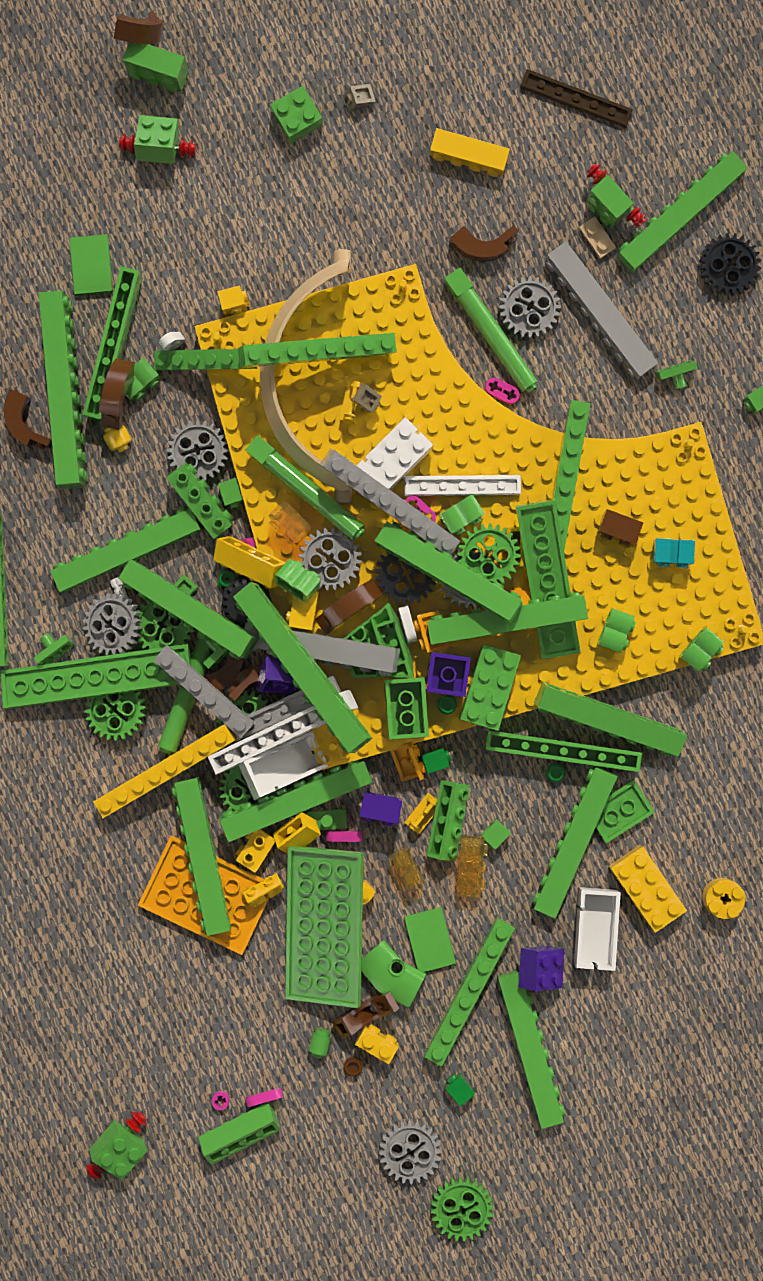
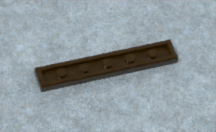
M529 69L526 70L520 85L521 89L626 128L633 111L629 107Z

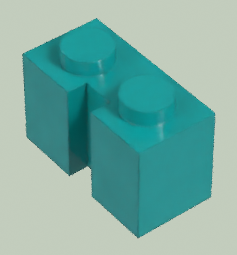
M654 539L652 563H657V567H669V564H677V568H689V565L694 564L695 540Z

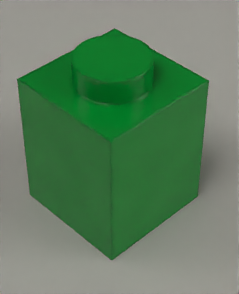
M443 748L421 755L428 774L449 767L448 762L452 761L448 750L444 751Z
M460 1072L457 1075L453 1073L446 1079L445 1089L460 1107L475 1095L474 1089Z

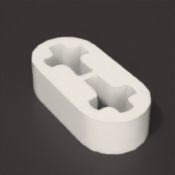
M169 332L158 343L163 350H174L182 345L186 339L181 332Z
M408 606L400 607L398 612L408 644L416 642L417 636Z

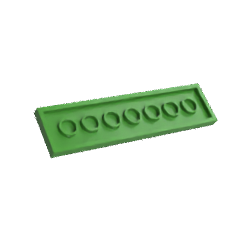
M555 499L516 506L531 599H540V602L548 601V597L560 595V599L568 598L567 594L571 592ZM575 621L536 628L542 659L581 653Z

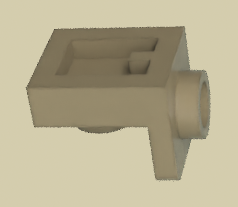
M370 84L350 86L343 94L344 104L347 106L348 112L354 111L356 107L369 106L376 102Z
M361 383L352 401L361 406L363 411L373 413L379 406L382 396L366 384Z

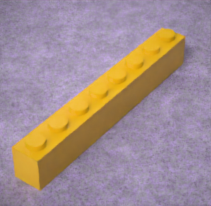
M224 724L93 801L102 818H105L236 741V737L233 731Z

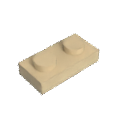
M593 217L579 227V230L599 259L616 249L596 217Z

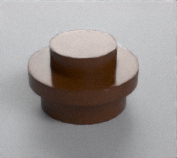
M352 1056L345 1060L344 1071L347 1075L354 1077L362 1072L363 1063L358 1057Z

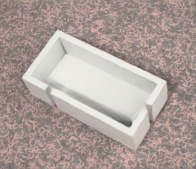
M405 417L365 457L366 462L362 460L357 466L386 488L392 490L433 449V444L421 432L418 434V429Z
M313 731L239 764L254 800L328 767V764L325 765L323 763L321 766H318L316 756L311 752L314 750L312 742L315 749L319 747L315 742ZM319 751V752H317V753H318L319 758H321V755H322L323 753H322V751Z
M579 887L578 905L581 908H577L574 965L576 968L594 969L592 962H595L598 970L615 971L620 892L613 889Z

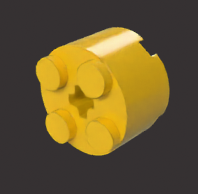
M717 878L710 881L702 893V900L706 909L718 918H735L745 905L743 889L737 883L727 878ZM726 896L727 899L722 901L720 897Z

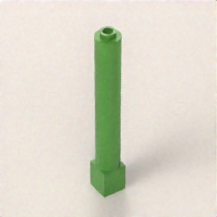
M458 268L444 278L445 285L464 308L522 393L525 391L530 393L537 388L535 385L538 382L479 298L463 270Z
M257 435L247 446L245 451L254 460L268 469L351 540L361 538L365 532L363 529L365 525L276 452L260 436Z
M197 635L198 639L191 655V666L204 677L207 667L203 663L213 654V651L205 644L207 639ZM180 685L158 744L161 747V752L170 755L172 752L177 751L196 700L182 685Z

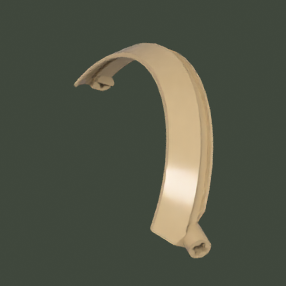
M334 250V264L317 272L294 291L276 315L265 343L280 341L287 322L296 308L316 288L337 275L343 276V273L351 271L350 250ZM275 365L261 366V397L269 425L277 440L296 464L314 478L334 488V500L339 504H352V488L319 465L321 460L309 452L289 428L277 399L274 378Z

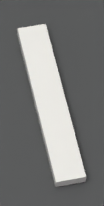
M521 475L404 476V496L521 495Z

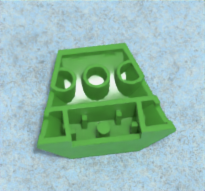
M390 603L386 604L376 614H373L367 621L343 638L400 649L397 672L390 673V676L378 674L379 670L371 669V672L360 671V667L353 666L350 669L352 677L414 678L412 656L401 622Z

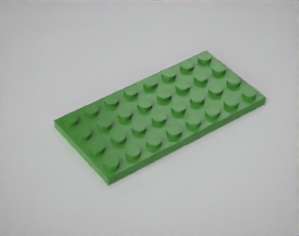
M302 846L288 847L285 999L359 1008L361 1006L364 852Z

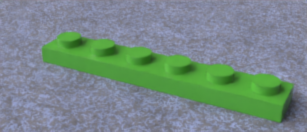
M238 349L154 351L155 370L257 369V367L240 368Z

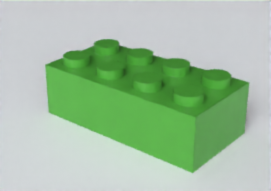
M486 644L481 645L459 720L499 731L521 655Z

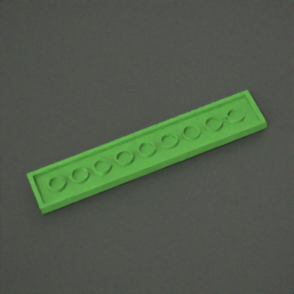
M188 644L170 646L171 649L191 665ZM163 648L0 671L3 709L180 684L153 661Z

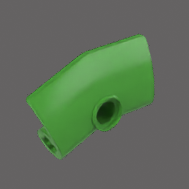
M385 940L361 959L362 973L380 993L390 992L397 1002L410 1007L426 973L403 962ZM399 963L402 971L394 973L391 970V965Z

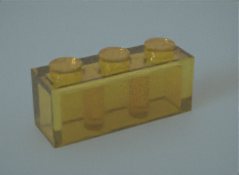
M461 835L456 886L457 896L480 898V891H484L485 879H482V873H486V862L483 861V857L487 856L488 844H484V837Z

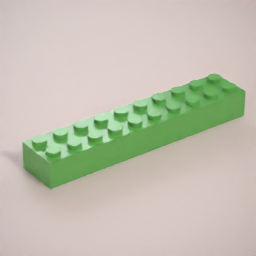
M62 290L40 292L39 303L56 485L62 489L86 487L85 482H88V472L84 471V463H87L86 453L82 451L85 437L84 433H81L80 426L83 425V416L79 414L78 408L82 406L81 396L77 395L80 381L79 377L75 374V369H78L77 357H74L73 350H76V340L72 338V331H75L74 320L70 318V312H73V304Z

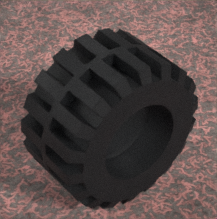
M248 577L243 579L236 578V581H231L230 585L224 589L225 592L222 594L221 602L226 617L234 624H238L243 628L245 623L248 622V616L245 612L237 610L233 596L250 582H253L260 586L269 600L271 599L263 584L251 581Z

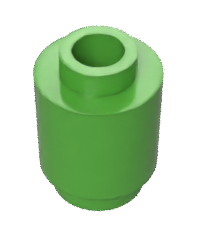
M316 1028L312 1034L308 1049L311 1052V1056L316 1058L327 1056L332 1038L330 1036L331 1031Z

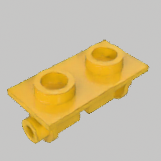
M348 382L339 420L358 424L362 407L352 401L361 385L360 382Z
M427 793L404 823L420 834L435 814L437 799Z
M277 873L255 886H251L243 894L250 907H257L267 901L264 896L268 893L269 897L272 898L281 893L285 887Z

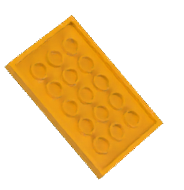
M171 835L138 906L242 955L269 899L267 893L264 895L267 901L257 907H250L243 892L265 879L216 856L231 930L207 936L206 931L203 932L201 927V920H203L202 912L199 913L197 908V901H199L198 893H194L193 882H195L194 874H190L188 864L191 863L190 855H186L184 846L187 842Z

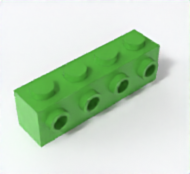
M185 462L166 478L213 539H215L232 526L233 517L227 509L225 511L222 509L219 498L215 494L211 495L208 491L210 487L206 481L198 478L196 475L198 472L191 463L188 465Z
M441 780L428 845V857L456 861L470 785Z
M267 1102L247 1113L241 1114L231 1121L223 1123L213 1130L207 1131L198 1138L204 1157L212 1165L280 1131L281 1128L274 1109Z

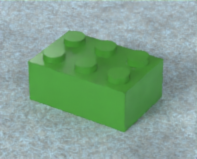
M128 42L123 63L131 78L136 80L143 78L151 85L158 86V84H161L169 91L176 92L178 90L182 92L189 72L184 56L149 44Z
M425 678L384 680L388 739L429 737Z

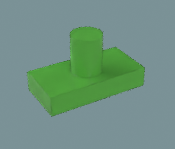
M690 360L657 370L655 374L657 379L660 380L672 377L675 389L686 387L683 373L698 369L696 361Z
M46 634L40 639L46 649L36 655L34 659L39 665L50 664L75 646V644L66 635L54 641L50 634Z
M208 638L205 642L214 652L203 663L208 669H214L230 652L225 647L222 650L213 644L214 640Z
M346 808L307 812L308 816L316 820L319 830L347 828Z

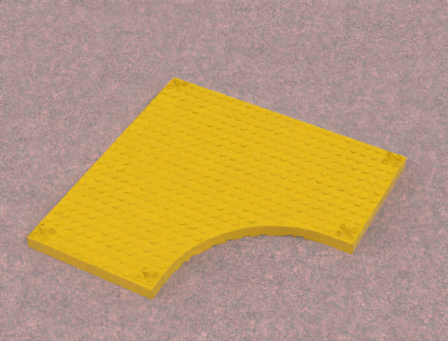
M416 264L311 293L296 308L288 320L279 342L395 333L397 352L391 355L275 365V389L281 412L295 437L315 457L322 461L328 451L333 449L357 466L362 460L366 462L365 457L406 417L418 429V434L421 432L433 444V449L406 476L521 475V495L474 496L485 514L481 517L483 519L481 522L474 526L471 523L465 526L466 531L460 535L452 534L460 540L452 552L455 555V550L459 548L458 546L465 545L462 537L468 539L467 532L475 533L474 527L481 530V524H483L486 529L489 523L492 524L493 529L499 524L500 531L505 527H519L516 506L552 500L563 433L540 426L509 410L480 388L462 369L447 348L435 325ZM287 300L194 326L201 350L238 349L243 345L264 344L276 315ZM257 367V369L207 370L257 549L285 563L288 559L299 562L304 561L298 555L304 554L300 547H307L304 540L311 541L310 534L316 537V530L323 534L324 528L331 532L332 527H334L335 533H338L339 529L268 469L254 460L245 449L258 435L333 499L334 488L314 478L296 464L277 440L269 425L263 406L260 388V367ZM353 381L366 384L382 396L379 406L373 413L361 409L358 424L339 420L348 382L353 383ZM702 422L637 438L599 439L584 437L564 549L570 592H579L580 596H585L588 619L575 621L581 653L542 659L536 628H533V630H519L448 642L449 648L435 651L434 653L471 658L466 693L482 644L521 655L502 717L503 719L538 709L534 701L542 681L584 696L689 666L679 656L704 626L724 641L722 645L724 647L719 655H713L711 659L763 645V631ZM403 478L391 491L405 501L409 496H404ZM353 489L352 504L340 505L365 525L363 528L365 530L364 534L358 540L355 538V542L352 544L353 546L359 545L355 552L361 553V556L357 557V559L361 560L362 564H356L360 572L354 571L356 579L350 577L351 584L343 582V589L340 585H337L336 591H334L333 586H330L329 590L326 591L325 585H323L321 589L317 590L319 592L315 619L333 603L365 582L373 579L377 586L381 583V581L375 580L376 577L380 576V574L375 573V570L381 569L377 565V562H383L380 555L387 556L385 550L376 545L375 539L387 521L391 524L396 522L401 525L403 531L408 534L412 532ZM468 496L416 497L433 510L436 515L435 523L448 532L439 518V514ZM409 501V502H408V503H409L411 506H413L415 509H417L418 511L420 510V509L417 508V506H416L417 501H414V502ZM606 509L644 522L636 545H630L627 548L619 545V541L615 539L608 541L600 537L601 534H598L597 530ZM428 514L425 516L430 519L432 515ZM488 537L485 540L486 546H492L495 543L493 537ZM422 538L419 539L423 543H426V541H424ZM654 539L695 540L694 564L689 565V568H677V564H669V567H657V563H652ZM331 541L323 543L324 550L329 551L333 548ZM477 543V546L485 554L489 553L481 543ZM316 549V552L327 559V563L332 562L341 570L345 569L344 566L334 560V555L329 557L320 549ZM342 552L339 554L338 559L341 562H346L349 559V554ZM500 552L498 554V559L502 561L506 560L507 552ZM489 553L488 558H494L492 553ZM314 557L311 560L313 566H319L322 563L320 557ZM398 559L404 571L402 577H407L411 589L414 590L415 586L409 577L411 571H406L403 561ZM494 560V564L499 565L498 568H501L502 566ZM391 564L388 567V571L391 574H396L399 572V567L396 564ZM330 568L327 571V576L330 578H334L338 574V570L335 568ZM514 568L517 573H509L512 579L510 580L505 577V584L500 583L504 586L503 589L510 591L512 588L529 587L526 568ZM418 573L414 576V580L417 583H423L425 577ZM432 579L437 584L436 586L430 585L433 592L426 591L427 598L420 596V603L414 599L413 605L410 604L409 600H406L405 605H403L402 600L399 599L398 603L395 604V598L392 597V599L388 600L389 593H386L368 607L351 616L327 635L322 631L316 620L313 632L291 629L343 639L388 603H390L399 620L398 608L408 606L412 622L416 620L417 615L439 610L443 618H449L451 613L462 612V615L470 614L472 608L469 605L468 609L465 610L464 604L457 608V601L450 604L451 597L444 598L447 592L440 591L444 585L438 584L436 580ZM405 582L397 583L398 591L404 592L407 590ZM280 586L269 589L274 607L286 621L287 612H291L292 604L289 603L291 593ZM476 605V609H481L482 612L486 611L485 609L480 608L478 605ZM611 608L635 616V628L632 633H628V646L621 653L597 645ZM419 631L416 632L417 641L409 643L408 647L413 661L414 678L424 677L426 686L430 653L426 654L425 650H421L419 639L422 638ZM315 659V662L327 678L335 676L341 692L351 691L358 706L353 712L373 738L357 752L348 753L340 747L339 739L328 731L327 723L311 730L314 733L316 744L319 745L315 749L312 742L318 766H321L322 763L328 764V767L324 769L401 748L397 746L411 741L412 744L478 726L459 720L465 697L452 696L457 702V708L452 714L445 715L437 707L438 700L444 694L426 692L429 737L389 740L384 680L408 678L352 677L350 669L341 667V663L334 662V665L322 664V660ZM319 751H322V753H323V754L321 755V758H319L318 753H317V752H319Z

